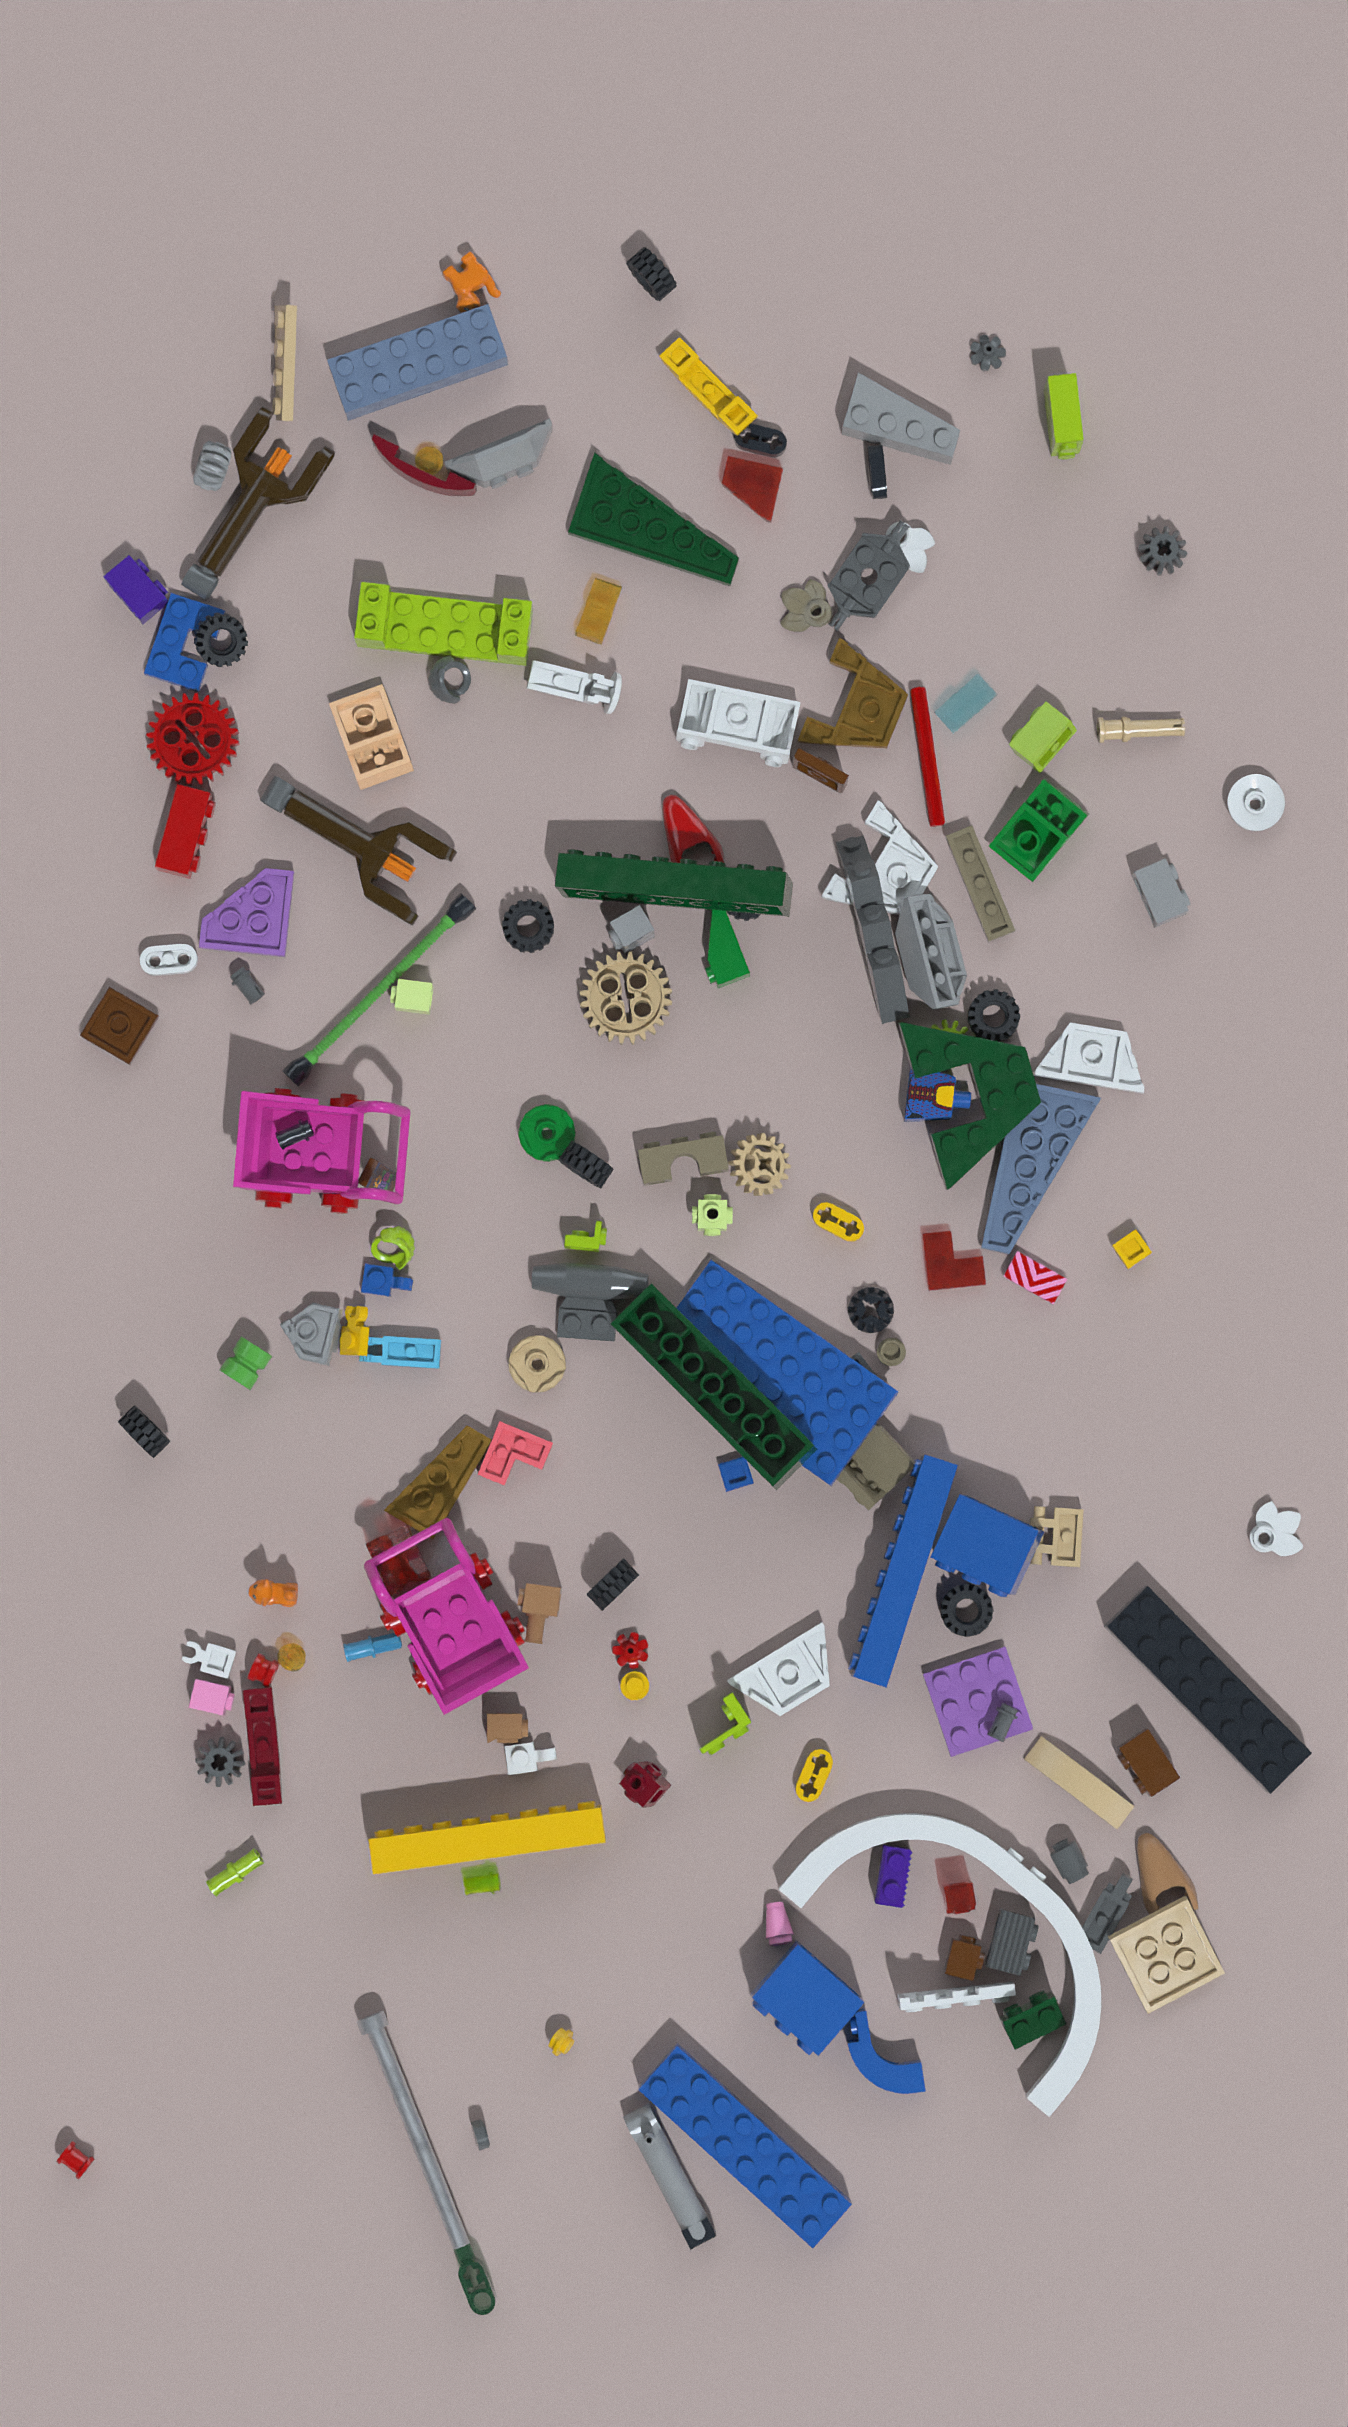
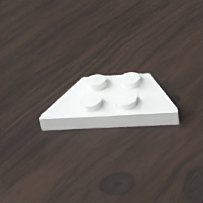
M1071 1022L1034 1072V1076L1141 1094L1144 1093L1145 1089L1137 1069L1138 1066L1131 1050V1043L1127 1032Z
M821 1622L727 1680L728 1683L779 1716L830 1686L824 1624Z

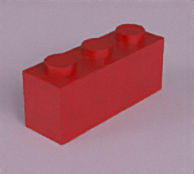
M177 784L155 863V868L158 871L191 879L192 872H198L201 857L197 856L200 845L204 846L208 836V829L205 828L207 818L213 817L216 802L212 801L213 796L210 792Z

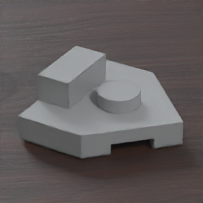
M312 1303L293 1318H289L280 1324L284 1333L291 1341L299 1359L327 1366L330 1365L332 1352L336 1353L343 1326L340 1324L342 1309Z

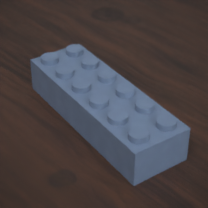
M489 304L327 360L348 421L508 365L507 355Z

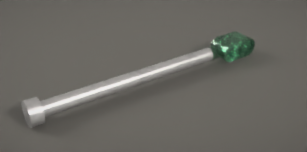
M384 2010L358 2020V2027L362 2035L368 2034L401 2116L459 2262L458 2277L470 2308L478 2315L489 2314L495 2307L496 2292L484 2263L474 2255L384 2029L385 2026L389 2025ZM470 2265L473 2269H479L476 2279L478 2284H481L473 2290H470L474 2286L472 2276L465 2275ZM478 2293H487L491 2298V2303L486 2307L477 2305L475 2296Z

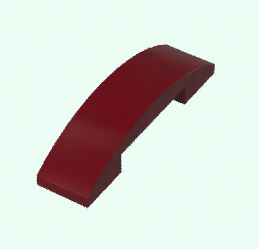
M375 434L373 435L372 443L379 456L393 471L410 483L425 490L448 496H474L477 492L475 483L452 472L449 473L446 481H443L398 459L401 454L399 446Z
M272 1687L243 1690L245 1719L247 1720L253 1806L282 1804L280 1754Z

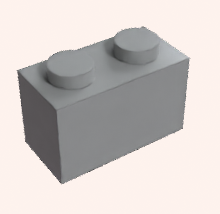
M1166 858L1139 869L1132 874L1133 881L1154 928L1187 914L1189 911L1187 906L1190 905L1189 898L1184 889L1179 890L1176 880L1179 879L1178 873L1172 863L1168 865Z
M640 905L610 922L609 939L615 949H622L624 954L655 938L654 928Z

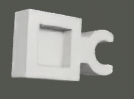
M193 1641L187 1642V1646L193 1647L196 1650V1655L193 1658L183 1656L182 1660L189 1664L198 1661L202 1662L200 1671L225 1679L229 1678L237 1651L212 1643H208L207 1649L203 1650L198 1643Z

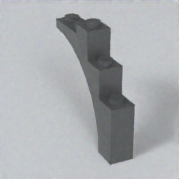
M864 835L836 842L837 851L853 902L869 968L875 1003L881 1022L884 1024L909 1018L901 964L895 950L890 919L883 901L880 878L874 860L869 853Z

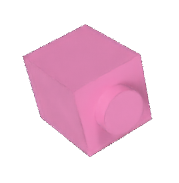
M195 1679L189 1708L225 1715L226 1710L231 1711L234 1703L235 1694L231 1693L232 1686Z

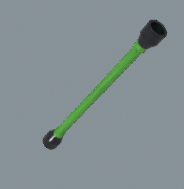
M460 893L450 903L445 915L441 918L440 923L435 926V929L433 928L424 937L425 939H422V942L420 941L411 950L412 952H409L404 957V960L402 959L398 963L399 965H396L391 970V973L389 972L380 981L381 983H378V986L376 985L367 994L368 996H365V999L363 998L354 1007L355 1009H352V1012L350 1011L341 1020L342 1022H339L334 1027V1030L332 1029L321 1040V1043L319 1042L313 1050H308L303 1056L292 1060L282 1071L299 1087L309 1077L313 1066L319 1061V1056L321 1057L324 1051H327L330 1048L329 1046H332V1043L334 1044L337 1038H340L343 1035L342 1033H345V1030L347 1031L350 1025H353L356 1022L355 1020H358V1017L360 1018L363 1012H366L368 1007H371V1004L373 1005V1002H376V999H379L381 994H384L387 991L386 989H389V986L391 987L394 981H397L400 978L399 976H402V973L404 974L407 968H410L413 965L412 963H415V960L417 961L420 955L422 956L426 952L425 950H428V947L430 948V945H433V942L435 943L438 937H441L444 934L443 932H446V929H451L455 924L466 920L476 910V907Z

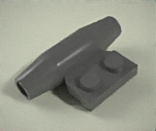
M560 1263L533 1266L532 1289L566 1297L559 1308L557 1337L615 1341L616 1330L611 1323L617 1318V1311L612 1300L637 1298L649 1285L648 1274L616 1266Z

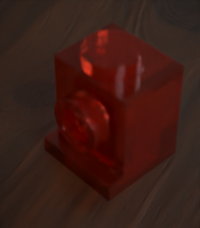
M971 1880L942 1885L947 1914H960L975 1910L976 1900Z

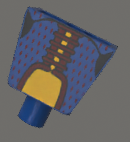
M910 1067L904 1122L950 1120L953 1107L970 1109L971 1092L955 1090L956 1077L941 1072L914 1079Z

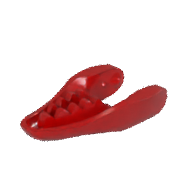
M669 795L665 797L662 809L671 862L680 863L685 850L699 843L707 842L711 847V853L714 855L713 861L725 863L724 853L719 841L695 812L678 796Z

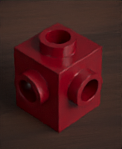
M651 1761L633 1762L623 1772L625 1777L619 1783L625 1789V1796L632 1802L638 1803L642 1808L654 1806L671 1787V1784L661 1775L663 1773L661 1768Z

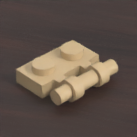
M1034 1506L1033 1518H1030V1525L1044 1531V1527L1053 1528L1052 1545L1043 1544V1534L1030 1564L1042 1565V1555L1046 1553L1051 1554V1566L1080 1567L1084 1509L1054 1508L1053 1519H1046L1045 1507Z

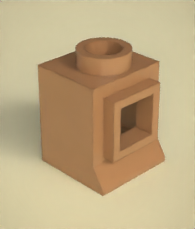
M523 1713L487 1714V1743L497 1739V1743H518V1739L528 1737V1719H523Z

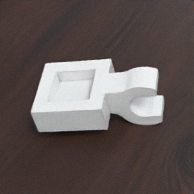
M534 1742L504 1746L508 1775L538 1771L537 1762L557 1759L555 1748L535 1750Z

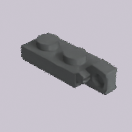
M1122 1873L1116 1886L1109 1883L1103 1889L1082 1926L1092 1949L1100 1954L1109 1941L1108 1936L1113 1934L1130 1904L1129 1900L1132 1895L1126 1891L1133 1878Z

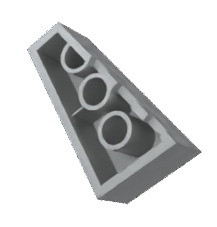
M858 373L844 420L842 435L951 465L960 433L958 428Z

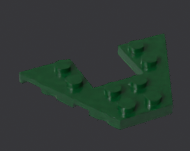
M903 1022L898 1023L914 1079L970 1064L985 1118L930 1134L944 1186L948 1190L1041 1103L1026 1047Z

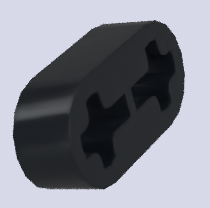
M752 423L740 434L743 435L746 430L751 431V437L758 438V441L749 439L746 444L742 442V437L734 434L735 445L743 451L776 458L781 456L787 447L786 436L781 431ZM773 437H777L778 443L782 444V446H777L775 450H771L770 444L762 442V440L772 441Z
M868 446L872 499L887 498V484L883 446Z

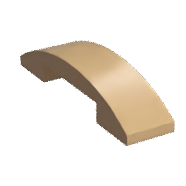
M1042 1736L1024 1758L1025 1761L1054 1781L1115 1829L1120 1827L1134 1808L1126 1799Z

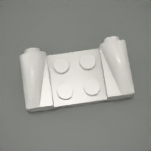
M688 679L676 740L681 743V747L688 750H696L698 747L704 746L705 742L758 752L761 753L760 758L765 760L766 765L781 767L782 764H787L789 760L800 702Z

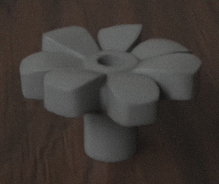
M987 335L980 336V344L973 342L970 350L976 353L971 356V363L977 365L981 362L980 369L982 371H988L990 365L994 369L1000 368L1002 361L999 358L1006 356V349L998 348L1001 345V340L998 337H994L989 341Z

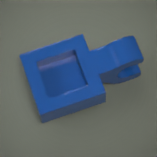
M365 1264L361 1293L391 1297L392 1289L412 1291L413 1280L411 1278L395 1277V1268Z

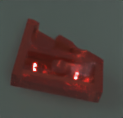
M728 456L721 486L766 522L771 523L783 468Z

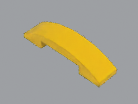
M680 337L659 355L662 362L681 384L719 422L736 436L758 417L739 396L736 397L700 361L699 356Z

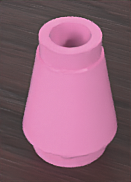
M774 1902L766 1904V1939H769V1945L777 1946L792 1943L794 1932L784 1903Z

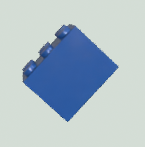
M959 1494L930 1558L937 1560L935 1566L947 1572L954 1573L955 1570L962 1572L961 1578L975 1585H980L981 1582L988 1584V1591L1000 1597H1007L1008 1594L1016 1595L1044 1531L972 1497Z
M797 1940L751 1992V1997L754 1999L752 2006L765 2017L770 2013L776 2019L774 2025L786 2036L790 2033L794 2034L798 2038L796 2040L797 2045L809 2056L812 2052L819 2056L865 2003L859 1994Z

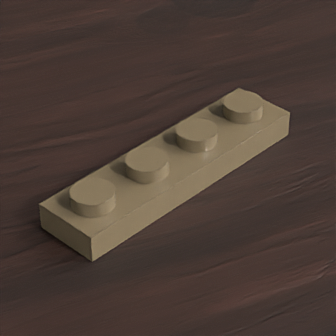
M971 825L946 835V841L988 943L1014 933L1016 930L973 826Z

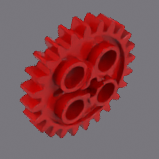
M183 693L182 702H178L175 697H172L173 706L169 707L167 704L162 703L165 712L161 714L155 711L154 715L158 722H149V726L155 731L146 733V737L154 740V742L146 746L148 750L156 751L150 758L152 761L161 760L156 768L158 771L167 768L165 773L167 779L176 774L175 781L177 784L183 778H186L188 786L192 785L193 779H197L200 786H202L204 782L203 777L206 776L211 782H214L213 773L217 772L223 776L224 773L221 767L223 765L227 767L232 766L228 756L237 757V753L231 747L240 745L238 740L232 738L239 734V730L230 728L236 721L234 717L225 719L230 712L229 709L224 708L219 711L220 701L217 700L211 705L209 695H206L203 701H200L198 693L194 694L193 700H189L186 693ZM193 713L202 715L200 724L196 726H191L187 723L188 717ZM177 720H180L194 737L197 736L200 745L209 753V759H206L192 742L189 743L186 734L177 726ZM178 732L180 734L179 741L175 744H168L165 740L168 733ZM210 735H218L221 740L218 746L208 747L206 739ZM189 753H196L199 756L198 762L193 766L184 764V758Z

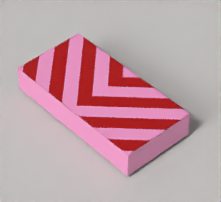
M1018 1251L1003 1275L1004 1278L1052 1305L1067 1281L1065 1277Z

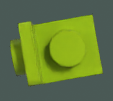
M596 1220L594 1237H589V1232L572 1230V1235H565L564 1247L565 1249L599 1252L600 1245H606L607 1228H602V1221Z

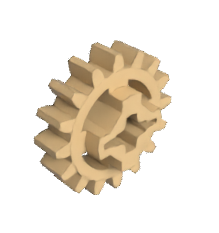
M765 1133L757 1134L756 1137L754 1134L746 1136V1141L739 1140L737 1142L740 1149L731 1150L730 1153L735 1156V1160L728 1161V1164L734 1166L735 1170L730 1173V1176L738 1177L735 1183L736 1186L745 1185L744 1193H752L753 1191L754 1196H761L763 1192L765 1195L773 1194V1188H782L780 1180L788 1179L784 1169L791 1168V1165L785 1163L784 1159L790 1155L789 1153L781 1152L784 1146L783 1143L774 1144L775 1136L766 1138ZM754 1146H762L766 1148V1150L761 1152L759 1148H755ZM755 1178H758L760 1181H764L765 1183L760 1184L754 1182L753 1180Z

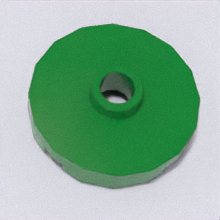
M544 1104L535 1106L524 1115L520 1122L518 1135L521 1146L529 1156L538 1161L551 1162L560 1158L570 1141H575L576 1131L573 1120L565 1110L558 1106ZM546 1128L551 1129L553 1132L552 1136L548 1139L542 1136V1131Z

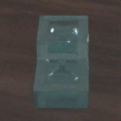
M976 674L934 713L952 733H955L998 694L979 674Z

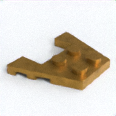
M839 638L829 664L856 674L835 727L807 716L797 742L802 744L887 749L907 700L908 693L871 665L865 657L852 649L846 641Z

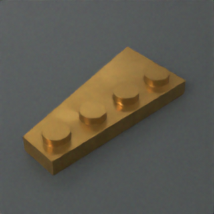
M466 1425L384 1511L419 1532L447 1518L492 1439ZM437 1533L430 1536V1538L434 1540Z

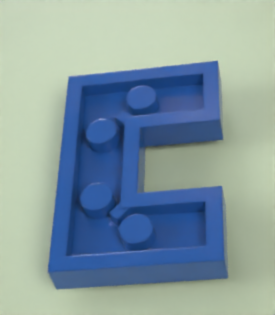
M171 593L144 674L199 693L208 665L184 657L182 653L189 632H195V629L199 628L198 623L200 621L204 622L206 616H214V613L224 615L226 611ZM220 630L215 631L211 637L217 639Z

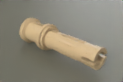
M1103 717L1097 718L1098 743H1104V740L1115 739L1128 742V740H1131V737L1184 736L1185 727L1183 725L1185 722L1184 718L1131 721L1127 717H1121V720H1104Z

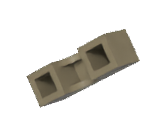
M716 1132L699 1134L700 1139L689 1141L686 1136L671 1139L672 1144L660 1146L659 1141L643 1144V1149L638 1150L644 1186L671 1182V1165L677 1158L682 1156L691 1157L697 1162L700 1176L729 1172L723 1135L717 1136Z

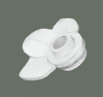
M899 522L892 524L887 529V536L892 533ZM908 525L910 528L906 531L905 539L900 543V547L910 564L909 570L923 573L927 565L925 550L933 547L935 541L927 530L911 528Z
M1272 1501L1264 1504L1257 1511L1256 1526L1250 1532L1249 1540L1251 1546L1259 1552L1273 1551L1279 1556H1289L1299 1552L1303 1548V1544L1293 1534L1299 1526L1301 1515L1293 1511L1278 1513ZM1263 1532L1269 1536V1540L1265 1544L1259 1541V1535Z

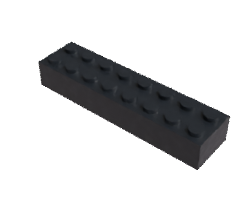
M1144 1586L1104 1625L1110 1634L1267 1793L1271 1794L1312 1754L1149 1586Z

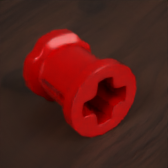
M72 2141L56 2162L66 2165L76 2174L75 2177L79 2180L95 2158L92 2156L87 2157L75 2147L76 2143Z

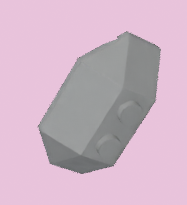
M549 418L445 461L448 474L452 472L483 488L491 486L492 489L505 485L508 482L507 479L516 475L518 478L525 477L533 473V468L537 467L553 430L552 422Z
M931 894L904 898L895 935L909 989L932 1009L956 1006L959 1004V997L963 991L967 974L953 920L934 901Z

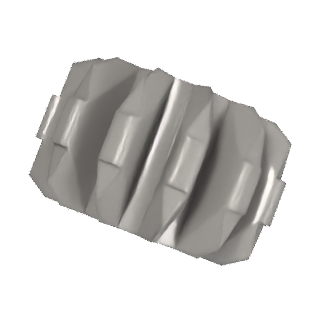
M206 442L203 445L195 468L194 484L208 491L219 490L230 464L231 448L219 442Z

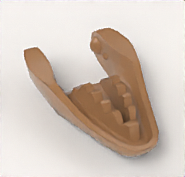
M1150 1833L1142 1834L1138 1839L1137 1851L1142 1898L1148 1913L1151 1914L1159 1910V1905L1156 1903L1158 1894L1175 1886L1184 1887L1185 1896L1188 1897L1194 1911L1198 1910L1196 1889L1189 1876L1155 1836Z

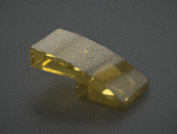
M595 578L575 636L602 645L622 590L621 586Z

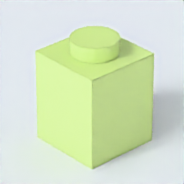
M398 979L397 986L392 985L390 1003H395L396 1011L430 1015L434 989L433 983Z

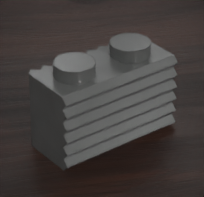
M1000 1908L985 1965L989 1968L1021 1976L1022 1970L1027 1971L1031 1959V1953H1027L1029 1941L1035 1942L1039 1925L1034 1924L1035 1918Z

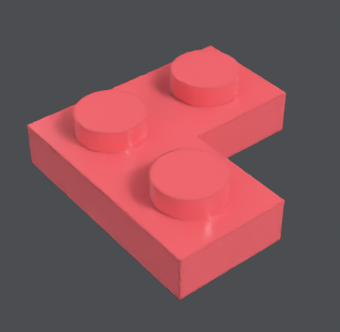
M499 1421L478 1475L505 1486L516 1459L543 1470L553 1443Z

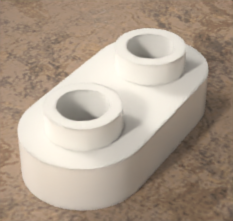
M188 944L151 946L146 948L140 956L142 969L152 976L189 973L195 969L198 963L196 951ZM184 954L188 955L189 961L186 964H180L179 957ZM153 957L160 958V964L156 967L150 964Z

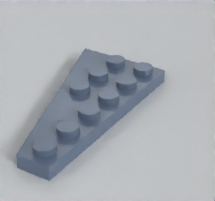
M1036 1084L1041 1103L1004 1137L981 1249L1010 1254L1098 1105L1100 1097Z

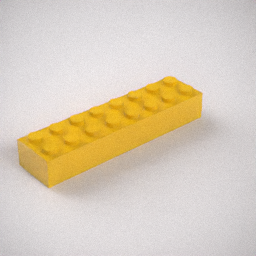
M595 1801L578 1803L577 1809L567 1810L566 1805L549 1807V1812L538 1814L537 1809L520 1811V1816L509 1818V1812L493 1814L490 1816L491 1820L480 1822V1816L464 1818L461 1820L462 1824L453 1826L451 1825V1820L435 1822L432 1824L433 1828L423 1829L422 1824L406 1826L403 1828L404 1832L394 1833L393 1828L377 1830L374 1832L375 1836L368 1839L373 1874L606 1843L602 1805L596 1806Z

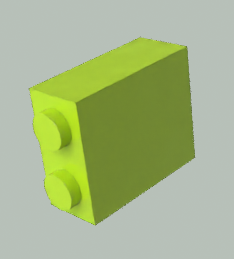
M1076 373L1048 376L1043 391L1051 457L1058 456V459L1061 460L1071 459L1075 457V454L1080 453L1084 441Z

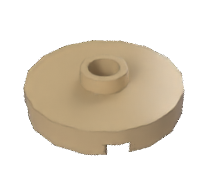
M529 1336L520 1340L512 1349L509 1358V1372L514 1382L522 1389L532 1393L546 1392L554 1388L562 1380L566 1370L565 1355L561 1347L554 1340L544 1336ZM535 1359H540L543 1362V1366L539 1370L532 1367V1362Z

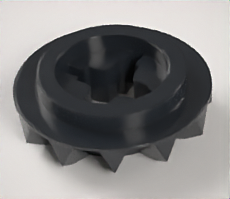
M866 1287L852 1296L848 1305L849 1319L858 1330L865 1333H877L885 1329L892 1321L894 1304L889 1295L883 1290ZM863 1300L870 1305L878 1301L881 1302L876 1309L878 1316L881 1318L880 1320L873 1315L864 1319L861 1318L866 1311Z

